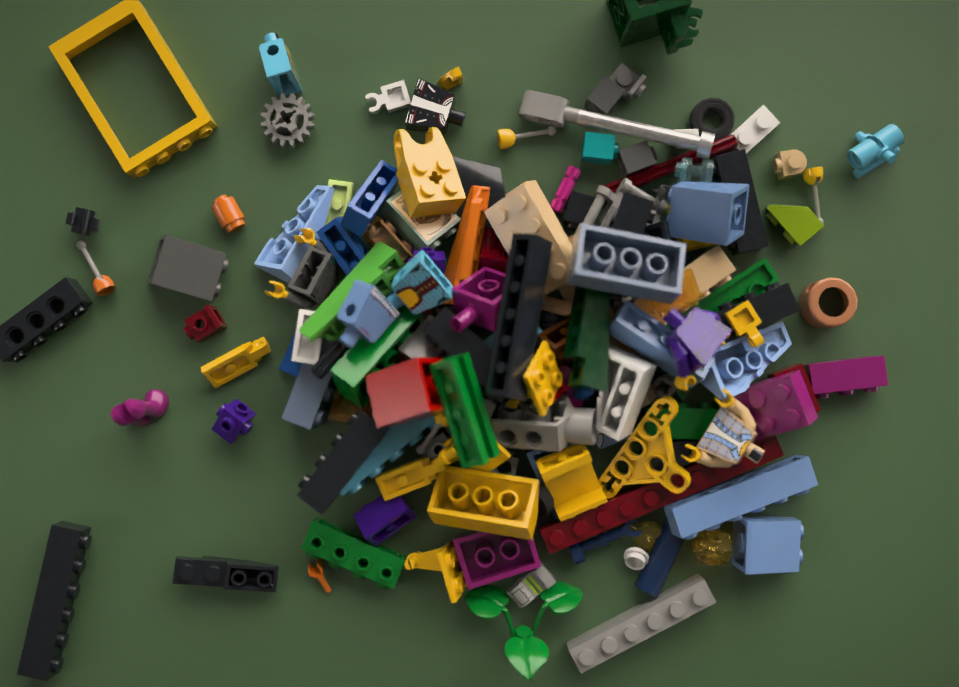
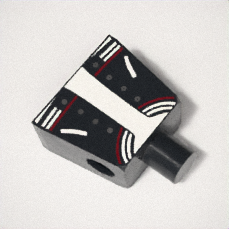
M418 78L404 123L407 130L427 132L430 127H436L441 134H446L449 123L463 126L466 112L454 109L455 96Z

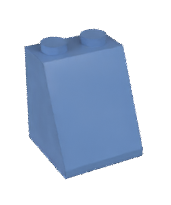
M679 182L673 185L668 193L670 213L666 219L671 237L727 246L744 235L750 184Z
M743 515L742 519L733 522L732 564L744 574L799 572V565L803 562L800 539L804 537V527L801 521L794 517Z

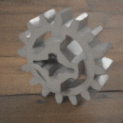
M281 93L280 100L278 101L275 97H272L273 104L265 103L264 105L268 110L267 113H261V117L266 120L260 123L263 129H267L264 134L267 138L272 137L271 141L275 145L280 141L282 148H286L287 143H290L292 148H296L297 141L304 145L303 137L311 138L312 135L308 130L315 129L314 123L310 122L315 119L314 113L310 112L312 110L309 103L305 104L303 97L296 100L294 93H291L289 98H286L284 93ZM289 117L291 123L287 125L285 119ZM302 121H304L303 126L300 129V124ZM284 133H289V134H292V135H291V136H283L282 134H284Z

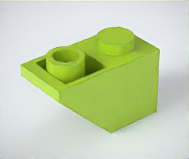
M769 204L766 207L769 211L766 216L775 226L780 223L786 230L782 234L791 245L796 242L801 246L825 226L807 206Z

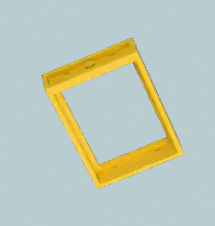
M124 0L48 46L123 170L134 178L146 175L151 167L170 160L171 155L177 151H184L190 148L192 142L199 138L208 137L213 133V129L218 127L139 0ZM137 19L197 118L129 158L71 64L70 59Z

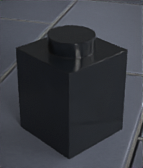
M572 191L562 223L566 224L568 229L576 231L579 223H583L596 197Z

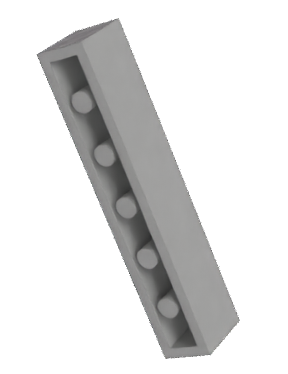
M697 573L661 592L658 597L653 596L566 642L568 650L580 673H583L716 603V600L705 579Z

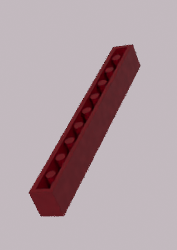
M776 435L753 441V444L765 450L758 464L744 456L739 464H733L729 468H711L696 461L683 466L690 474L691 483L682 493H673L659 482L636 484L620 491L612 498H607L608 502L601 504L599 507L587 510L571 519L564 521L553 519L539 525L549 553L552 554L784 456ZM673 474L671 477L672 483L677 487L684 486V478L679 474Z

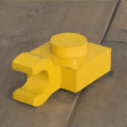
M749 300L744 301L724 314L737 336L745 334V338L751 348L754 346L758 347L765 342L755 327L762 323Z

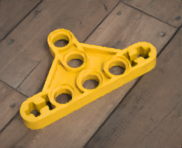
M664 396L654 402L599 478L598 482L606 498L614 497L621 491L624 485L659 482L673 493H682L689 487L691 477L683 467L676 463L669 426L679 409L678 403L674 398ZM668 403L670 405L668 408L670 412L664 414L660 419L656 417L663 409L661 405ZM646 422H653L657 426V433L655 435H650L646 432ZM633 441H637L642 445V454L633 453L631 450V443ZM656 457L662 460L664 464L662 470L658 471L652 467V458ZM618 461H625L628 464V473H621L618 470ZM672 475H681L684 478V486H675L671 480ZM613 477H616L617 480L612 484V489L607 490L606 483Z

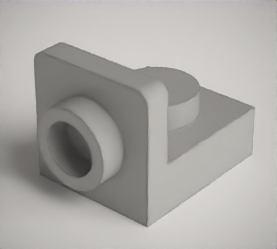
M623 63L619 65L610 77L612 81L625 90L622 98L626 102H629L633 96L637 99L646 88L643 83L647 77L644 74L639 77Z

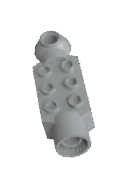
M562 395L549 406L545 416L539 415L532 398H526V401L520 400L517 409H511L507 406L510 398H505L502 402L497 399L494 401L496 406L491 415L490 422L496 441L502 447L561 451L568 444H595L597 436L596 408L573 407L567 395ZM449 426L445 427L447 433L452 436Z

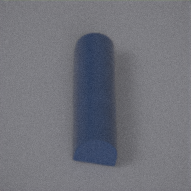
M667 517L648 554V564L641 569L635 582L636 587L655 597L659 596L684 543L683 538L672 534Z

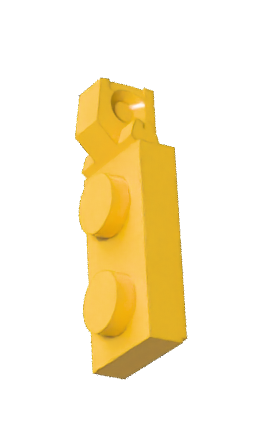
M265 337L254 340L252 343L251 341L246 344L244 343L200 367L201 373L214 388H218L258 366L262 356L271 352L270 345Z
M424 457L378 474L374 479L384 500L387 501L431 484L433 480L437 479L436 473L446 470L447 465L437 470L432 466L433 460L430 461L429 457Z

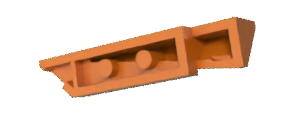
M473 185L470 188L445 269V277L453 285V288L478 271L486 222L484 211L488 208L490 187ZM453 298L441 304L453 306Z

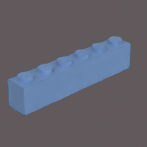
M796 454L663 506L672 534L683 538V540H688L698 535L697 532L702 530L711 531L719 528L720 523L725 521H738L743 518V514L748 512H761L766 509V505L771 503H784L788 500L787 497L794 494H807L810 492V488L818 485L809 456Z

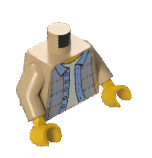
M721 389L727 395L724 400H718L715 397L716 402L721 408L696 448L690 444L685 445V447L692 449L691 455L684 456L681 454V457L689 462L696 461L711 468H729L733 464H739L744 456L758 464L765 450L753 444L758 435L755 431L756 423L746 406L733 398L728 390Z

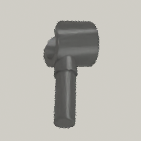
M660 185L659 190L651 188L650 193L656 195V200L658 201L663 199L668 201V193L672 187Z

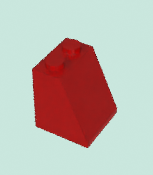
M416 357L365 376L367 392L370 396L373 418L377 428L393 427L444 413L430 365L445 358Z

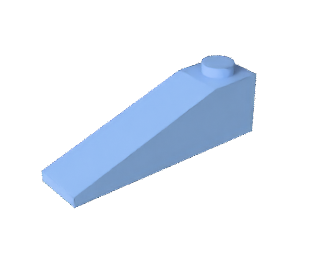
M316 185L297 207L298 214L289 222L287 220L282 225L284 230L276 240L271 237L266 243L254 265L289 283L310 246L309 244H298L294 240V236L301 235L304 237L299 229L310 228L314 231L315 240L319 239L321 241L316 232L325 226L334 188L332 186Z

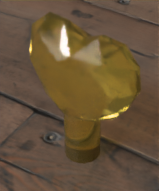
M651 521L639 524L632 522L630 524L631 531L637 532L642 530L641 535L632 537L635 545L642 548L645 552L652 551L655 546V540L662 534L661 526Z

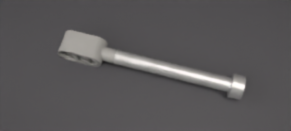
M526 90L524 92L518 114L524 120L554 127H563L564 122H570L697 151L696 157L709 159L715 137L713 133L702 131L701 136L569 107L570 101L560 96L533 90Z

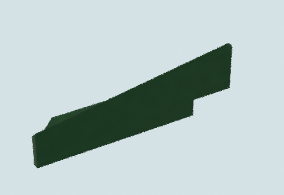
M575 286L563 355L564 359L573 361L568 387L606 391L608 389L609 292Z

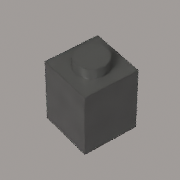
M605 75L585 102L587 111L608 115L622 98L625 90Z
M647 140L619 150L617 155V161L624 177L654 166L656 164L655 160H657L656 151L653 146H649Z

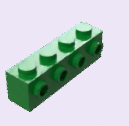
M318 517L312 521L301 546V549L306 551L305 554L313 559L323 558L329 561L328 564L336 569L346 568L352 571L351 574L359 579L367 577L375 581L374 584L382 589H388L389 587L394 589L407 559V556L381 544L375 546L364 537Z

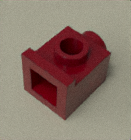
M209 304L184 320L187 325L184 327L185 333L191 340L195 339L197 342H203L227 328L216 306ZM200 320L204 321V327L202 329H200L198 326V322Z

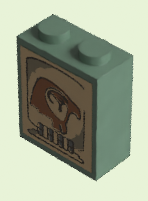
M402 191L389 198L380 211L384 219L394 226L397 233L410 244L413 250H419L422 247L436 250L441 245L440 241L445 238L448 241L457 233L456 226L461 220L456 213L410 218Z

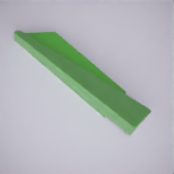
M383 242L376 243L300 327V333L310 341H315L316 338H326L330 341L339 340L347 327L337 319V314L355 280L357 279L375 286L386 297L392 291L390 280L405 266L398 252Z

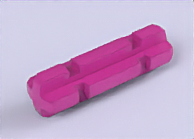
M574 166L568 167L565 173L566 178H563L555 194L556 198H553L550 206L556 213L562 212L565 206L564 202H567L575 185L574 181H577L581 170Z

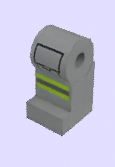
M541 560L542 567L526 571L506 592L519 608L525 607L546 588L549 589L556 583L555 577Z

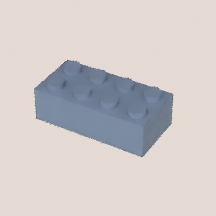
M581 223L573 238L567 284L672 304L682 292L686 244Z
M323 338L320 358L335 341ZM302 363L281 419L311 430L319 427L320 424L324 425L329 414V410H326L328 402L334 400L338 388L335 386L330 370L322 379H318L311 373V368L315 364Z

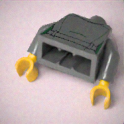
M301 228L299 230L303 233L304 237L295 235L294 240L298 244H309L310 246L287 286L288 290H285L282 283L269 281V283L274 284L275 291L272 293L265 290L264 292L267 296L282 297L283 301L299 309L314 307L315 304L320 306L329 297L338 281L339 275L335 265V258L326 245L319 239L315 240V234L312 229Z

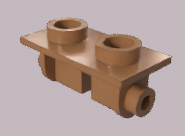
M381 219L377 222L380 228L377 229L374 225L367 231L370 235L368 238L375 245L378 242L388 244L389 247L398 252L404 265H406L407 261L405 259L413 258V248L407 241L403 240L401 242L395 235L397 230L389 221L384 223Z

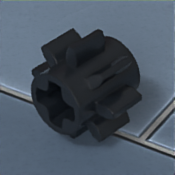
M76 207L75 213L68 212L65 224L72 226L70 232L90 236L91 230L98 231L100 220L94 218L95 211Z

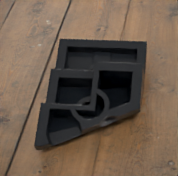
M452 155L466 199L457 210L460 219L470 188L473 185L490 187L488 208L506 197L501 167L491 164L486 165L478 161L466 160ZM486 217L485 227L491 226Z

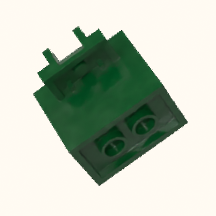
M606 0L620 47L661 35L667 55L676 53L680 48L690 46L693 43V37H696L699 33L698 29L693 30L689 28V26L695 28L697 25V19L691 17L695 16L700 19L703 14L702 9L690 7L692 0H657L656 3L640 8L637 2L643 0Z

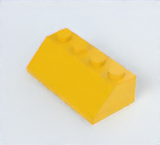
M446 466V470L439 472L437 475L427 513L434 524L532 540L538 517L540 482L538 479Z

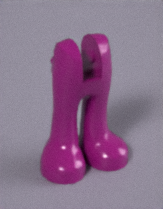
M150 390L145 395V401L127 399L125 402L114 406L111 410V418L119 426H126L128 424L133 426L149 425L151 422L150 417L160 419L165 415L169 405L168 396L162 390Z

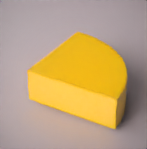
M459 66L447 72L438 80L437 85L439 88L446 91L463 82Z

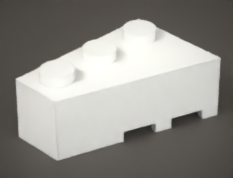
M612 344L609 345L608 389L606 391H599V397H597L596 430L617 441L632 434L657 365Z

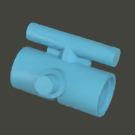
M889 124L873 135L865 134L862 131L855 135V140L859 144L847 152V158L855 168L853 170L855 178H861L885 161L889 164L896 161V154L900 152L898 146L904 143V135L896 125Z

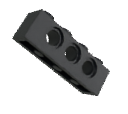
M63 278L0 325V359L2 362L16 363L28 356V351L45 344L48 341V336L54 332L62 331L68 326V321L74 317H80L88 311L87 307L93 302L76 279ZM61 301H63L64 309L60 313L58 310V305ZM42 316L44 319V324L40 328L38 325V320ZM21 331L24 335L22 342H20L18 339L19 333Z

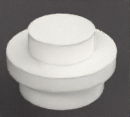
M628 548L624 552L625 564L633 570H641L648 564L649 555L642 548Z

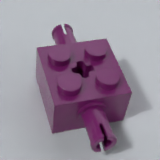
M484 266L452 288L455 316L450 319V326L454 331L458 330V333H460L472 323L488 330L496 331L505 273Z

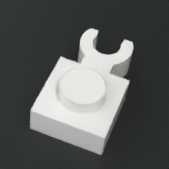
M404 80L380 87L382 91L380 95L369 93L365 96L367 102L371 100L377 101L376 106L369 108L371 114L379 113L382 107H387L388 113L409 107L411 103Z

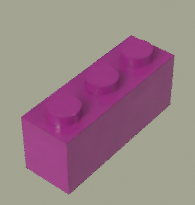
M884 355L803 364L816 399L830 397V392H838L839 396L855 394V389H863L864 393L879 391V386H888Z

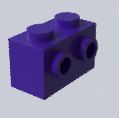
M381 494L377 499L365 504L360 511L354 514L365 539L375 546H378L417 518L405 494L387 501L384 500Z

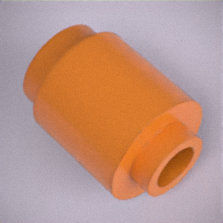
M225 194L213 200L214 205L211 209L222 229L232 233L246 225L243 220L245 217L233 196L227 197Z

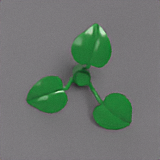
M556 581L549 589L546 588L540 593V598L545 603L541 606L531 630L524 625L514 629L509 611L505 607L509 603V595L499 587L486 585L474 588L465 595L464 600L467 602L469 610L481 619H494L501 614V611L504 613L510 630V636H513L505 644V656L511 666L524 679L530 681L549 657L547 645L541 639L534 637L546 608L549 607L557 615L567 614L580 604L583 592L578 587L562 581Z

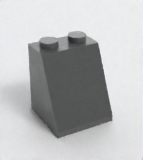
M161 235L147 282L212 301L213 297H218L221 283H218L220 274H224L227 269L228 260L225 259L227 253L173 236Z

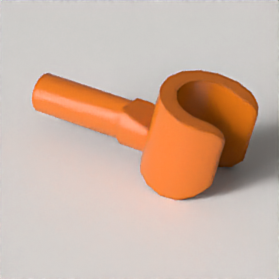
M321 558L317 559V567L312 566L308 562L309 576L317 578L325 592L329 593L331 588L323 574V560Z

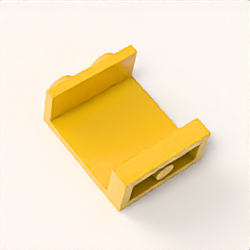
M573 444L561 451L535 460L544 484L554 499V508L560 521L571 519L580 513L597 508L601 504L608 502L593 469L591 455L584 444Z

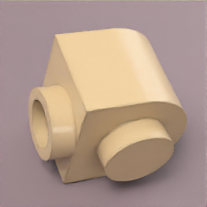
M799 150L781 151L774 156L772 162L773 171L777 174L778 180L795 177L807 165L805 155Z

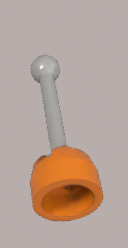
M83 240L78 241L76 247L82 251L96 276L92 286L97 296H104L114 291L116 288L114 282L110 277L100 275L86 249V242Z

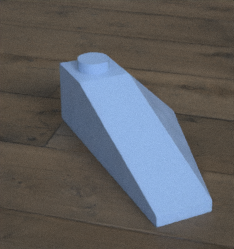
M783 321L758 330L765 341L758 347L754 346L751 348L745 335L726 342L725 346H719L712 355L715 358L705 379L700 383L720 400H724L727 396L721 389L728 390L732 396L745 392L750 387L749 384L755 378L760 377L764 373L763 370L771 362H775L792 345Z

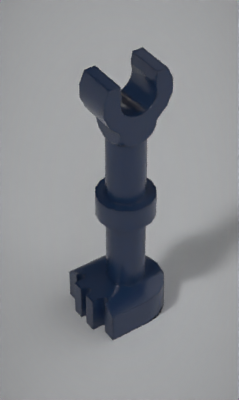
M632 519L626 522L624 526L607 533L601 532L597 534V537L580 544L578 542L569 546L576 565L586 561L584 553L600 546L603 548L609 546L608 543L627 535L632 537L641 535L642 530L637 532L630 530V524L637 521V519Z

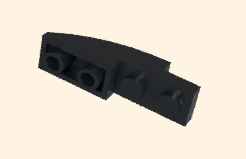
M176 556L172 584L218 586L228 590L276 592L279 566L223 557L203 556L202 558Z

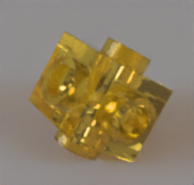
M715 529L698 532L697 537L692 539L691 545L692 553H696V563L727 567L733 553L730 531Z

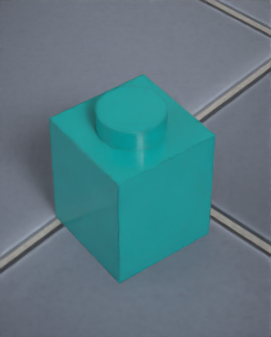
M585 132L582 142L581 162L610 165L613 158H617L619 143H615V135Z

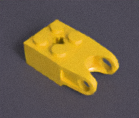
M436 127L428 129L425 134V145L413 141L405 129H397L393 140L397 165L396 176L409 217L456 213L466 199L452 154L439 129Z

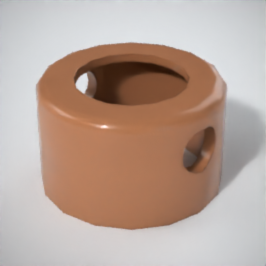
M829 277L811 282L806 286L799 297L798 307L801 316L808 324L815 328L827 329L845 325L851 320L857 310L858 299L855 290L848 282L840 278ZM830 287H834L839 291L844 302L843 311L837 317L825 315L820 310L818 304L821 293Z

